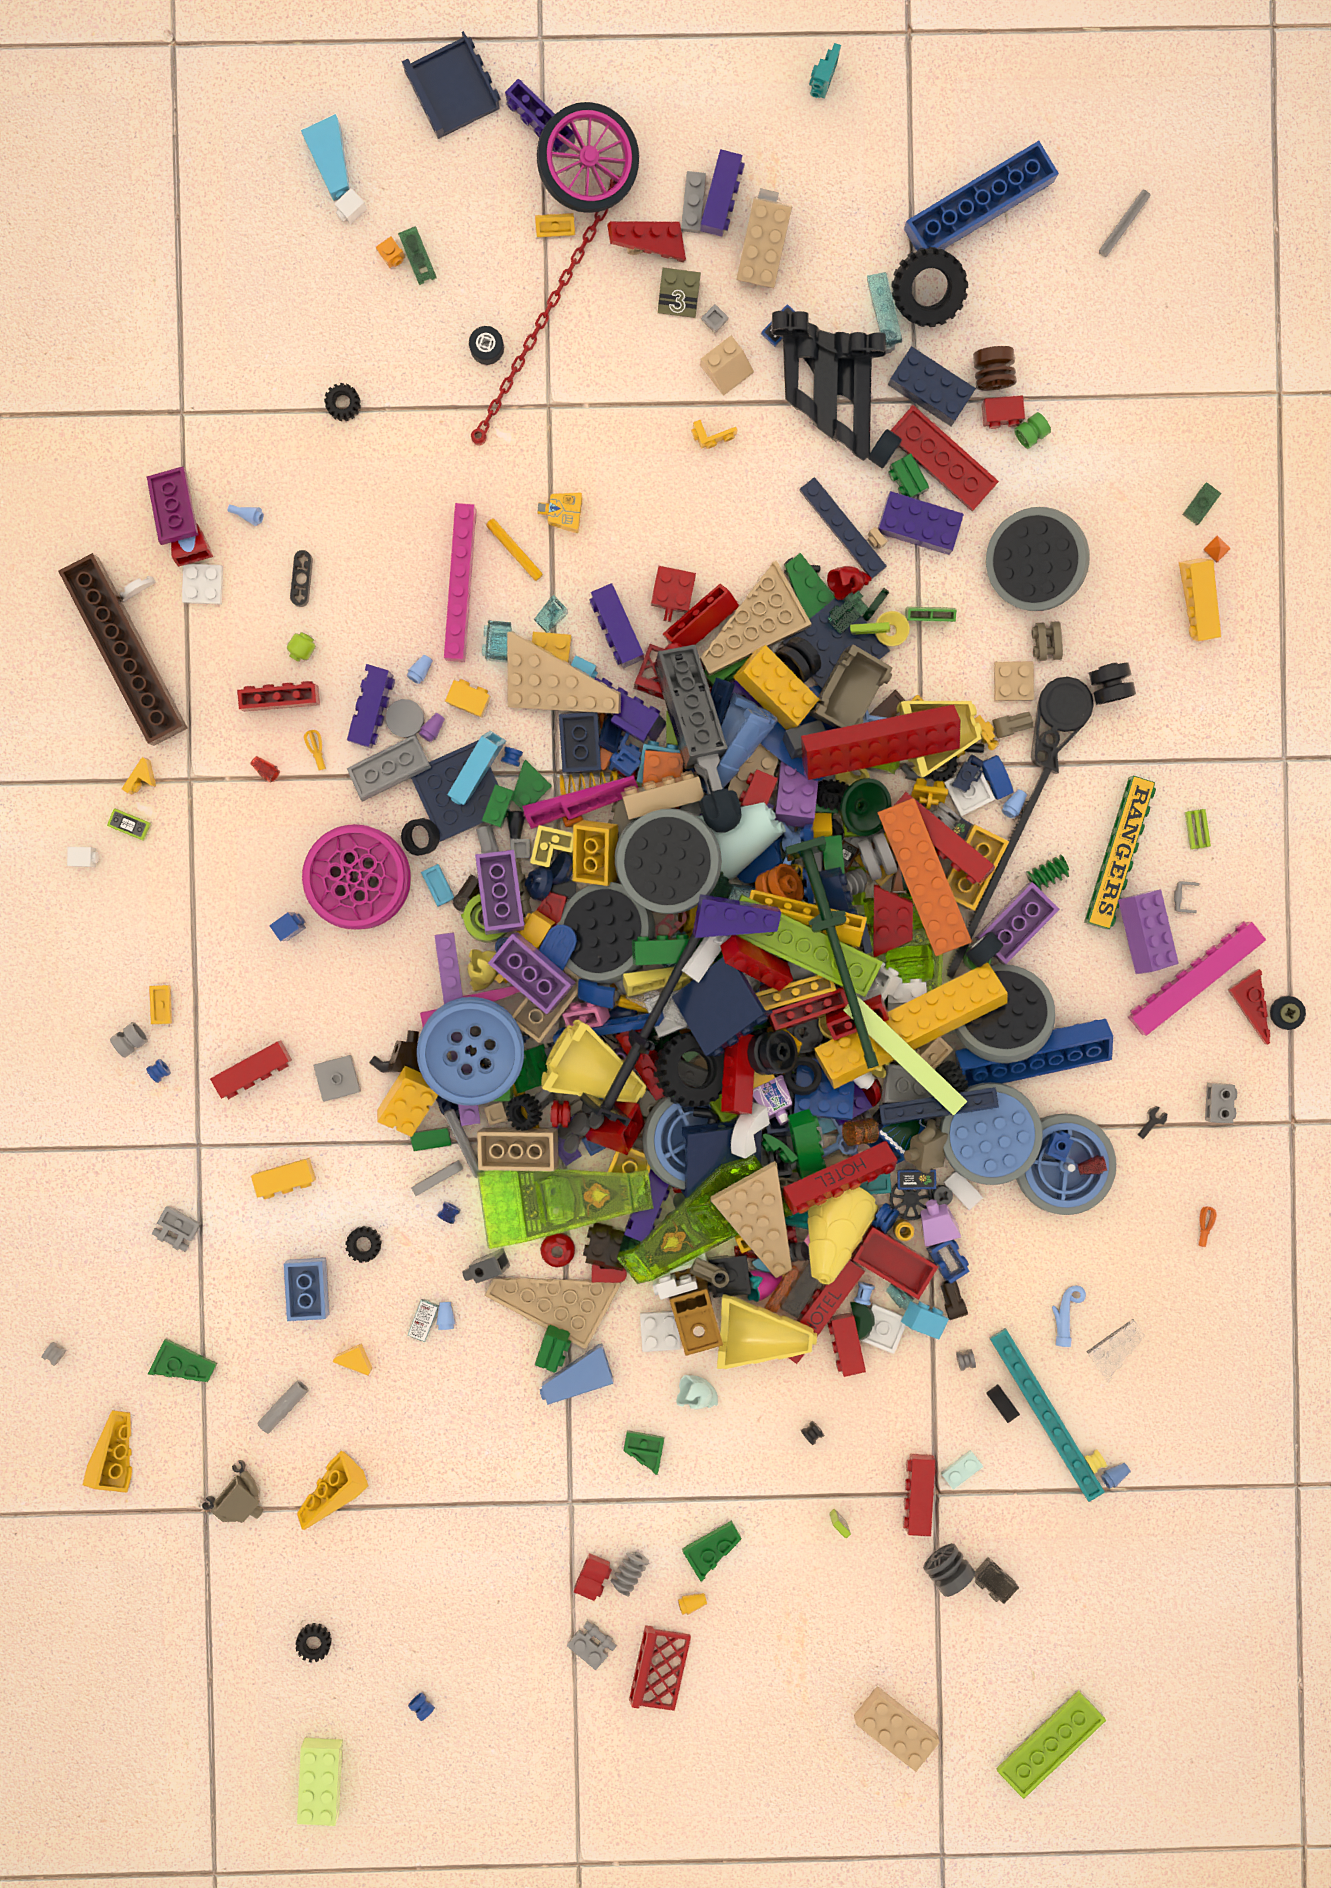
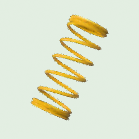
M612 770L610 782H612V774L614 781L618 780L617 770ZM602 771L600 772L599 785H601L602 777L604 783H606L604 773ZM592 772L590 773L589 777V788L591 787V776L593 779L594 786H596L594 775ZM580 773V775H579V789H578V791H579L580 788H581V777H582V782H583L584 789H586V786H585V782H584V778H583V774H582V773ZM560 774L561 795H565L564 775ZM572 774L569 775L568 793H570L571 780L574 792H576Z

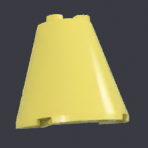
M903 701L898 704L897 712H900V715L954 704L961 719L960 749L907 759L908 762H913L915 766L913 771L919 777L927 776L982 739L980 735L982 733L981 726L974 719V716L977 715V710L972 701Z

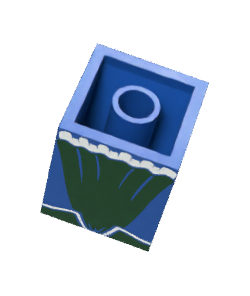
M924 1119L884 1126L881 1123L874 1128L875 1132L869 1134L863 1141L869 1147L886 1141L896 1156L898 1164L905 1160L904 1152L910 1150L911 1138L921 1133L926 1128V1123Z

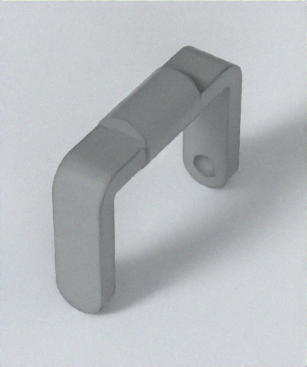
M1178 882L1174 891L1175 911L1197 913V910L1180 909V903L1182 902V885L1199 886V883Z

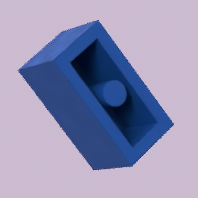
M287 912L269 926L281 942L289 941L306 929L304 925L306 922L299 913Z

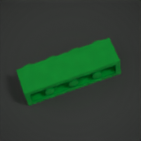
M810 1109L787 1115L793 1151L798 1157L796 1168L800 1179L825 1169L826 1164L821 1157L824 1155L822 1145L819 1144L822 1139L819 1130L816 1128L819 1127L817 1116H813Z

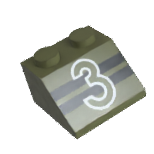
M662 267L658 313L696 318L701 272Z

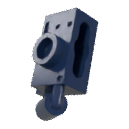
M973 754L970 755L968 761L963 762L951 786L966 793L970 789L972 781L978 782L983 772L980 770L983 760ZM977 771H978V772H980V773H979V775H978V777H977V779H976V778H974V777H975V775H976V773H977Z

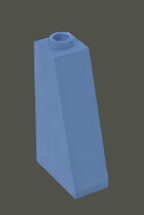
M598 1344L543 1381L542 1388L539 1389L542 1400L546 1399L547 1405L613 1384L614 1379L603 1344Z

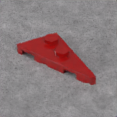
M1257 969L1229 988L1228 991L1264 1044L1268 1045L1270 1044L1271 1036L1267 1025L1268 1014L1266 1001L1264 1000L1265 992L1261 981L1262 971Z

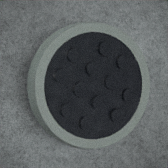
M1049 507L1023 509L1006 518L993 533L986 553L987 574L994 590L1009 604L1027 611L1049 610L1069 600L1083 584L1090 561L1088 542L1080 526L1065 513Z
M679 809L656 810L640 817L627 829L618 848L617 869L624 889L638 904L657 913L676 914L696 907L700 894H711L721 872V851L714 833L700 818Z
M610 882L609 886L591 884L579 890L566 903L561 920L557 923V925L564 924L571 927L577 935L575 950L566 966L580 978L600 984L622 981L623 974L638 971L642 965L633 964L632 940H637V936H649V939H655V922L652 911L634 901L622 884Z
M990 965L1007 991V1004L955 1029V1032L962 1044L982 1059L997 1063H1012L1027 1059L1045 1045L1053 1031L1055 1024L1053 997L1045 983L1032 972L1014 965Z

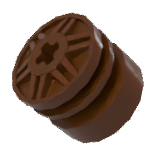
M992 346L974 352V368L980 370L975 374L977 380L975 384L978 390H1000L1016 384V369L1010 367L1015 363L1013 347Z

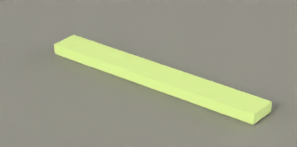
M857 996L868 1034L952 1115H955L967 1101ZM848 1004V1005L843 1009V1011L846 1012V1013L853 1019L852 1013H851V1010H850V1007H849V1004Z

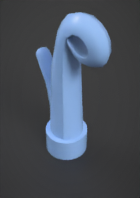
M1071 1286L1065 1291L1060 1305V1313L1056 1306H1052L1057 1325L1056 1346L1071 1347L1070 1301L1081 1303L1085 1300L1086 1292L1081 1286ZM1073 1292H1079L1081 1294L1080 1297L1074 1298L1072 1296Z

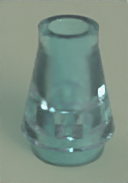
M890 1284L885 1290L898 1307H902L904 1310L907 1309L910 1301L914 1300L913 1296L893 1284Z

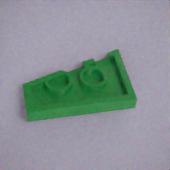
M798 553L784 565L796 597L809 619L835 598L801 553Z
M165 1339L148 1375L156 1374L171 1378L178 1377L186 1380L208 1382L218 1363Z
M731 1520L682 1548V1552L700 1582H702L706 1578L707 1573L711 1569L713 1570L721 1558L726 1556L742 1538Z

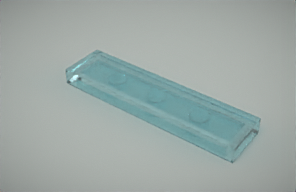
M886 272L867 275V283L879 332L886 334V346L902 343V335Z

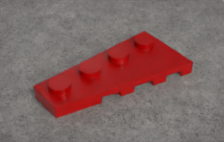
M610 221L607 224L610 244L632 250L634 248L640 249L644 253L659 254L667 259L671 257L679 262L686 260L680 222Z

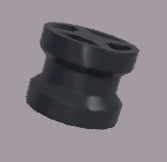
M811 1421L807 1428L801 1430L804 1437L812 1445L816 1444L818 1438L825 1436L814 1421Z

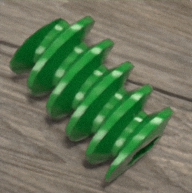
M1061 854L1059 859L1054 857L1052 862L1046 861V867L1040 864L1039 870L1034 867L1032 868V873L1026 871L1029 882H1033L1041 891L1042 884L1048 888V881L1056 884V877L1060 881L1063 880L1062 874L1067 878L1069 877L1068 864Z

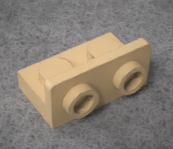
M941 1037L914 1049L933 1069L953 1050Z

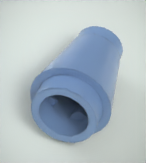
M1125 1463L1103 1471L1104 1474L1101 1475V1478L1109 1489L1115 1488L1131 1471Z

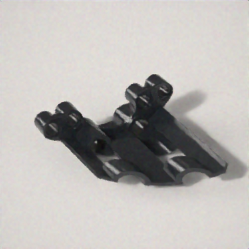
M772 312L771 333L783 337L785 399L796 410L807 415L813 421V425L836 443L838 441L845 445L853 455L862 461L866 460L870 454L872 358L886 355V334L880 332L869 335L863 332H853L850 334L836 332L834 334L819 330V327L809 323V313ZM799 358H803L814 374L813 400L798 389ZM838 395L845 396L854 405L853 431L837 420Z

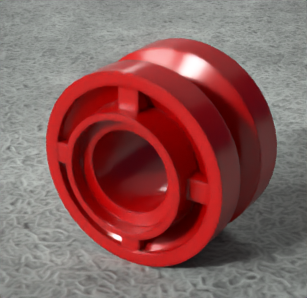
M553 1100L550 1113L552 1127H558L561 1124L563 1128H568L571 1116L569 1101H564L560 1104L558 1100Z

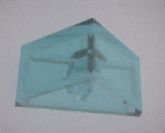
M553 595L534 618V621L548 633L568 614V610Z

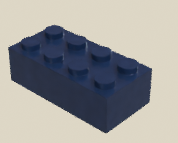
M912 346L888 383V386L951 427L976 390L975 387Z

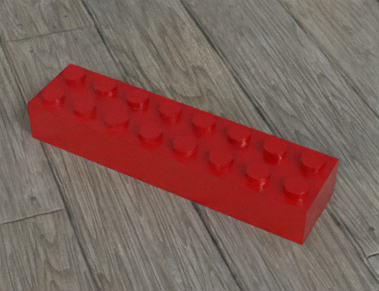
M954 704L803 735L801 736L803 767L808 780L960 749L961 719Z

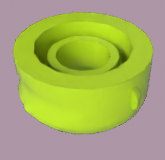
M480 894L473 897L467 903L461 918L464 920L465 928L472 938L480 942L491 943L498 941V939L503 938L508 933L485 934V927L478 920L482 912Z

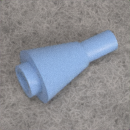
M230 504L227 509L228 512L239 515L254 526L263 521L264 514L260 507H237Z

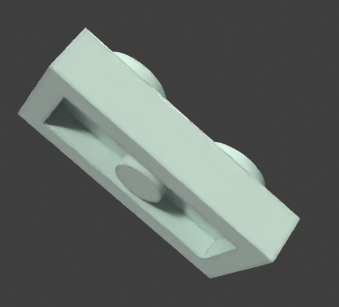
M970 1450L942 1471L941 1474L954 1490L983 1468V1465Z

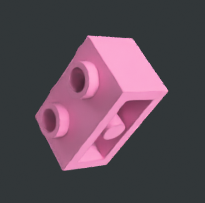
M579 1001L569 1004V1007L562 1014L566 1027L568 1025L573 1026L575 1020H581L591 1028L603 1026L610 1018L608 1008L588 1002L580 1003Z

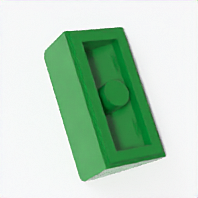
M449 1126L416 1131L410 1137L413 1151L452 1146Z

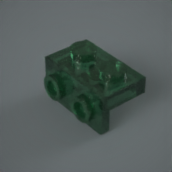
M859 591L855 594L853 592L848 594L843 599L845 601L840 607L836 605L829 612L830 616L827 621L839 634L843 633L868 610V606L862 601L863 595Z

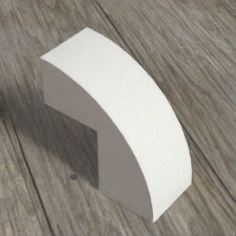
M753 1102L752 1114H742L739 1116L731 1139L732 1154L746 1159L756 1152L754 1134L770 1124L767 1107Z

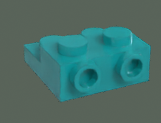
M834 42L832 50L828 49L825 60L820 58L818 65L814 64L809 85L812 86L811 96L825 99L838 63L842 45Z

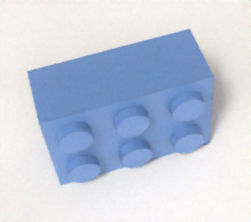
M326 1257L287 1260L284 1263L287 1321L326 1319L329 1316Z

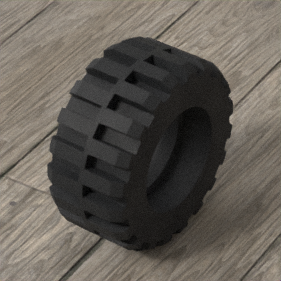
M920 248L915 253H909L905 260H901L898 270L895 269L893 274L895 277L891 283L893 288L892 298L897 309L908 321L921 327H936V324L943 325L947 323L946 320L949 318L953 319L956 316L957 310L961 311L963 307L962 302L966 300L968 295L966 293L968 288L967 274L960 261L952 254L941 248ZM928 268H935L945 275L947 290L938 303L924 306L914 299L912 284L920 272Z
M692 1032L677 1035L671 1038L670 1041H667L663 1045L664 1048L659 1050L657 1054L659 1058L654 1063V1066L657 1067L654 1077H658L659 1082L656 1084L658 1088L664 1090L662 1094L666 1098H671L670 1101L674 1104H680L683 1107L704 1106L719 1099L723 1087L725 1053L718 1057H706ZM689 1051H695L700 1054L708 1067L706 1081L697 1088H690L685 1085L678 1074V1062L681 1056Z

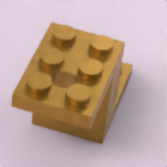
M668 1264L662 1267L664 1273L669 1272ZM691 1268L685 1271L674 1272L676 1280H680L679 1277L691 1274ZM696 1276L698 1289L669 1297L685 1356L723 1346L706 1280ZM697 1326L703 1327L705 1330L704 1334L696 1336L693 1333L694 1328Z

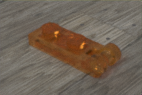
M792 1265V1270L783 1275L780 1284L764 1306L765 1309L777 1313L782 1304L780 1302L782 1297H786L791 1290V1282L800 1276L797 1266Z

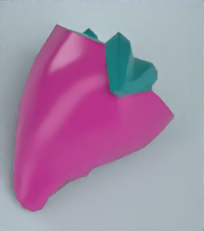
M760 1270L749 1271L751 1294H747L748 1300L759 1302L767 1298L780 1284L782 1275L775 1278L772 1273Z

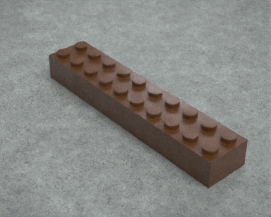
M91 553L58 570L147 743L155 746L188 729L100 558Z

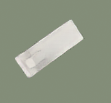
M731 935L704 937L681 971L699 983L720 953V945L729 939Z

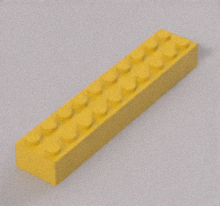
M985 963L981 967H977L889 1011V1020L885 1021V1023L914 1050L1007 1004V991L989 963ZM857 1032L837 1040L832 1039L814 1048L816 1058L834 1089L894 1060V1058L869 1035L879 1066L868 1069Z

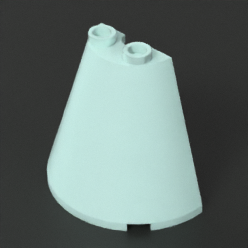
M764 802L741 807L742 817L740 823L734 829L726 833L712 830L721 851L722 864L720 876L724 879L730 878L731 880L735 878L786 832L784 824L774 820L776 818L772 808H768ZM702 815L697 816L705 823Z

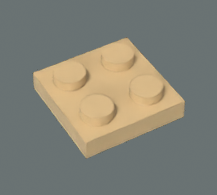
M1033 661L994 662V701L1034 700Z

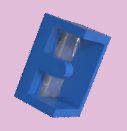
M954 1239L926 1248L946 1282L951 1284L970 1272L967 1267L969 1263L963 1255L959 1254V1246Z

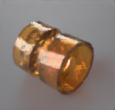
M872 1118L859 1121L853 1120L843 1124L842 1135L848 1146L869 1144L878 1140L879 1129L876 1121Z

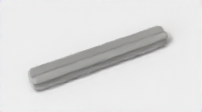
M1146 190L1140 192L1100 248L1099 253L1102 256L1107 257L1150 198L1151 194Z
M454 1109L445 1111L444 1116L474 1177L479 1178L483 1176L484 1170H478V1158Z

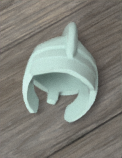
M684 1375L680 1379V1393L676 1398L678 1406L683 1407L687 1404L690 1406V1409L698 1410L718 1405L717 1392L706 1379L695 1375Z

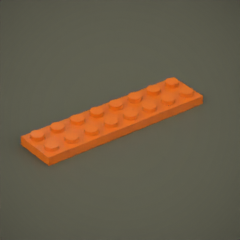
M911 798L877 812L935 956L971 943L972 940L915 799Z

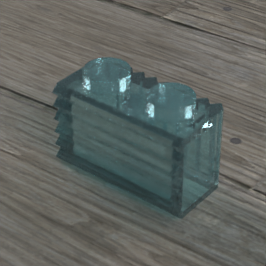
M488 620V625H484L483 635L487 637L486 644L482 646V656H485L486 661L507 663V632L512 631L511 622Z

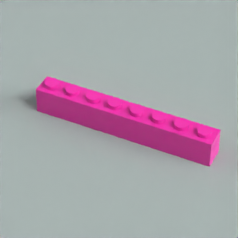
M455 503L444 659L446 661L465 662L477 510L474 504Z
M1243 921L1235 927L1236 931L1231 935L1228 933L1220 939L1221 943L1216 947L1215 945L1209 947L1205 951L1206 955L1201 959L1200 957L1194 959L1190 963L1191 967L1187 970L1179 971L1175 975L1176 979L1172 982L1164 983L1160 987L1161 990L1157 994L1149 995L1142 1006L1137 1005L1130 1011L1132 1014L1128 1018L1141 1035L1147 1036L1265 942L1266 938L1254 923H1245Z

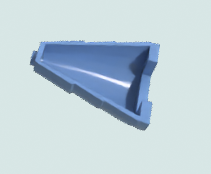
M733 693L721 723V729L728 748L717 766L722 788L739 772V768L754 753L755 749L774 728L778 720L765 708L758 707L753 701L736 693ZM701 777L700 782L703 792L708 794L704 778Z

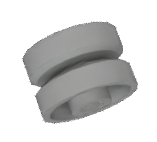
M883 832L873 836L874 849L868 839L857 842L861 852V860L872 881L882 877L881 865L887 875L898 872Z

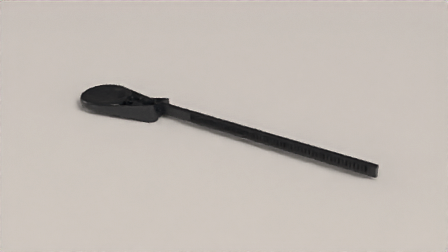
M1069 676L1056 678L1047 683L1040 693L1036 711L1031 761L1044 769L1029 800L1025 801L1027 804H1024V811H1021L1022 814H1019L1021 817H1017L1019 819L1017 821L1018 824H1015L1016 827H1013L1015 830H1011L1013 834L1009 837L1010 840H1007L1009 843L993 873L992 879L988 883L989 885H987V889H985L984 895H982L983 898L980 899L981 902L977 905L978 908H976V911H973L975 914H972V921H969L970 924H967L969 927L966 928L971 939L1050 772L1054 774L1059 773L1058 752L1079 732L1092 715L1094 707L1092 693L1088 686L1079 679ZM1041 716L1045 724L1051 728L1039 736ZM1057 731H1061V732L1073 731V732L1058 746L1059 741H1060V735L1058 734ZM1047 734L1052 735V744H1048L1046 742L1045 738ZM1039 751L1045 754L1043 762L1037 758ZM969 944L955 950L957 953H954L955 956H952L954 959L951 960L952 963H949V969H946L948 971L946 976L954 977Z

